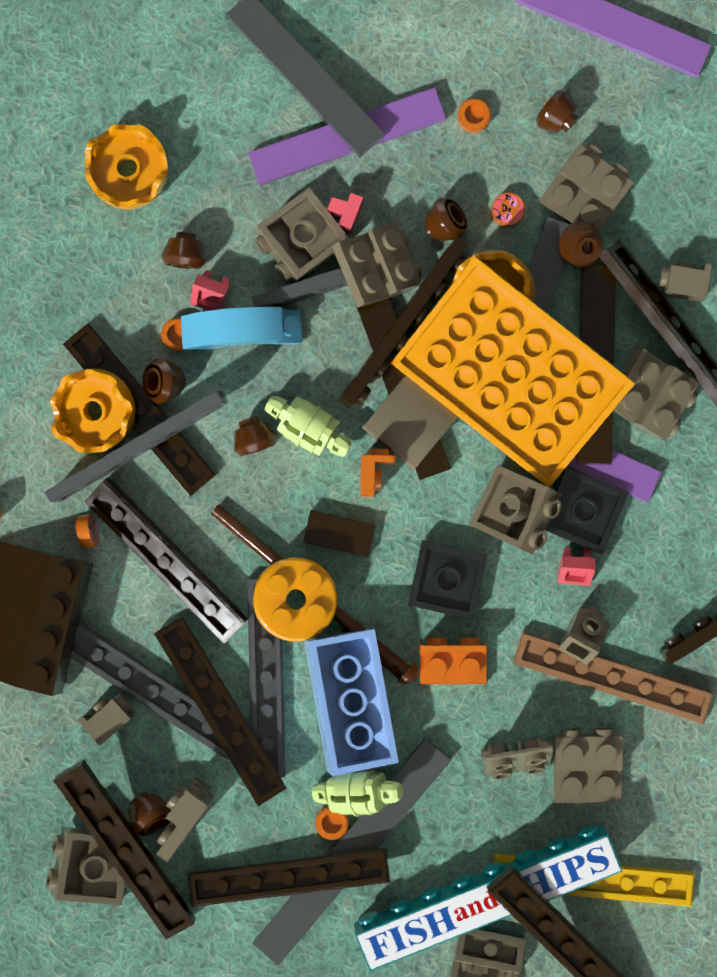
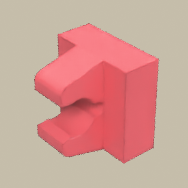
M351 193L347 202L334 197L331 198L327 210L331 216L340 219L339 226L343 231L352 234L363 206V197Z
M207 270L202 275L197 274L193 283L190 304L208 311L224 309L229 289V278L224 276L222 282L211 279V271Z
M565 547L557 571V583L590 586L595 573V558H592L590 550L584 548L582 557L571 556V547Z

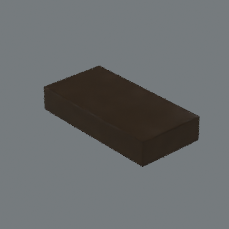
M310 510L303 543L368 557L375 525Z

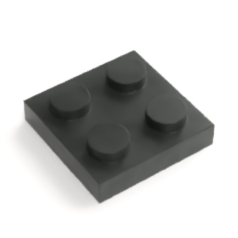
M566 467L556 489L558 493L562 494L559 499L562 504L561 510L556 518H550L545 531L603 554L628 492Z
M422 540L408 606L474 620L488 554Z

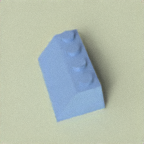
M375 629L304 640L327 772L332 776L399 763Z

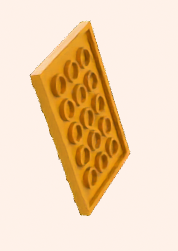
M474 256L391 362L392 365L547 487L552 485L635 384L634 381L476 256Z

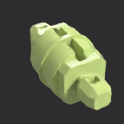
M272 396L264 408L267 414L275 420L278 418L281 420L276 430L277 432L294 442L297 447L301 446L318 456L327 447L330 449L329 452L345 457L352 445L348 437L341 432L340 434L335 432L340 421L322 410V407L319 405L315 406L298 396L290 405L287 404V400L278 396Z
M361 770L332 776L327 782H321L312 788L313 800L318 803L329 804V810L332 813L354 816L372 815L383 809L387 803L399 801L403 797V787L396 781H386L383 772Z

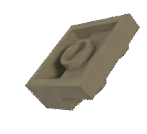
M579 144L540 198L539 203L570 225L575 222H588L600 230L634 182L629 179L631 173L624 166L615 163L612 167L602 159L604 154L599 148L592 144H588L586 147Z
M308 188L258 224L255 231L257 238L254 240L264 255L271 253L278 263L275 265V268L282 279L285 281L291 279L296 283L302 281L318 269L325 260L335 254L332 248L335 243L349 239V237L313 191Z
M397 223L371 229L363 235L338 241L332 246L357 308L407 293L422 284L420 280L422 274L421 267L418 262L412 261L407 249L409 245L408 236L403 230H399Z
M637 347L622 372L634 381L635 384L613 411L648 435L666 441L668 437L674 436L679 431L681 426L679 417L683 410L695 403L698 396L695 390L699 383L675 366L667 365L644 348Z
M497 465L469 525L533 555L535 550L542 548L547 540L545 529L550 518L554 519L560 513L562 504L559 499L562 494Z
M566 728L561 729V735H552L555 803L622 802L623 737L620 734H614V728H595L594 734H581V729Z
M197 777L192 780L188 787L181 784L166 805L171 809L166 816L170 823L157 840L162 845L157 855L166 862L175 853L214 797L209 793L211 787Z
M62 827L61 834L55 835L52 842V855L57 857L55 868H49L46 876V888L51 889L50 894L55 900L122 905L125 881L88 829Z

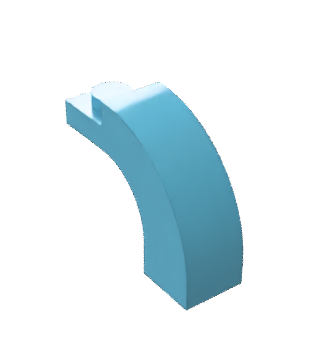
M244 307L210 310L181 316L183 350H214L228 346L249 344L296 345L302 343L300 310H284L282 307Z

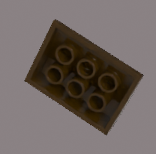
M0 541V682L49 696L63 693L93 563Z

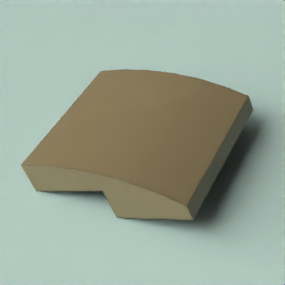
M405 376L362 429L414 471L458 416L408 376Z
M478 929L458 936L450 977H519L522 970L526 939Z

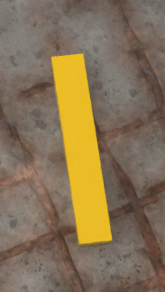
M494 853V863H508L515 860L516 855ZM620 865L623 872L564 894L692 907L695 873L693 871Z

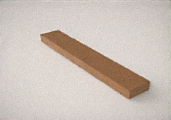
M522 631L513 664L701 724L705 723L714 694L712 691L596 655L588 665H585L558 650L560 643Z

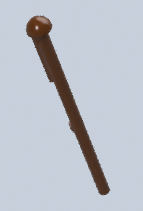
M218 504L211 512L212 516L270 565L283 559L221 505ZM337 605L333 619L344 627L342 632L366 630ZM377 639L381 665L398 678L399 683L410 684L414 682L418 676L417 664L413 662L410 666L407 665Z

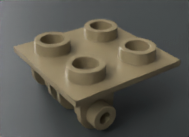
M540 737L523 740L524 749L521 747L520 740L516 741V751H512L510 742H506L507 752L504 750L503 743L487 745V749L481 750L484 776H492L493 779L499 780L511 777L513 772L525 771L526 774H537L545 771V767H550L553 746L548 745L547 739L540 740Z

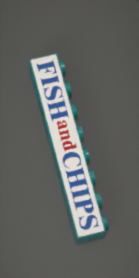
M603 824L600 826L589 825L583 827L578 831L577 835L567 839L564 837L555 838L546 844L547 847L537 851L525 850L515 856V860L508 863H492L484 868V872L473 876L470 874L462 875L453 880L451 885L441 889L439 887L429 888L420 897L410 901L408 899L399 900L393 903L390 909L378 914L376 911L362 915L354 923L355 936L369 970H375L511 916L488 893L486 887L511 864L548 901L623 872Z

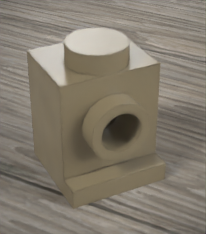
M677 261L676 265L662 266L659 273L658 286L663 287V296L696 302L703 301L707 298L712 265L705 264L700 269H695L696 264Z
M581 607L570 620L558 650L588 665L600 652V646L610 623L603 620L604 615L599 610Z
M119 693L111 701L104 697L91 709V712L94 714L92 717L87 713L77 721L100 746L134 717L130 711L133 709V706L122 693Z

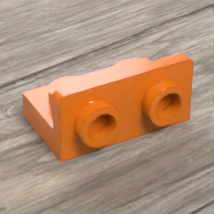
M368 449V455H361L360 498H374V491H381L382 470H375V465H395L396 456L389 455V449Z
M427 637V643L419 644V683L487 684L486 652H488V645L480 643L479 637H460V643H447L446 637Z

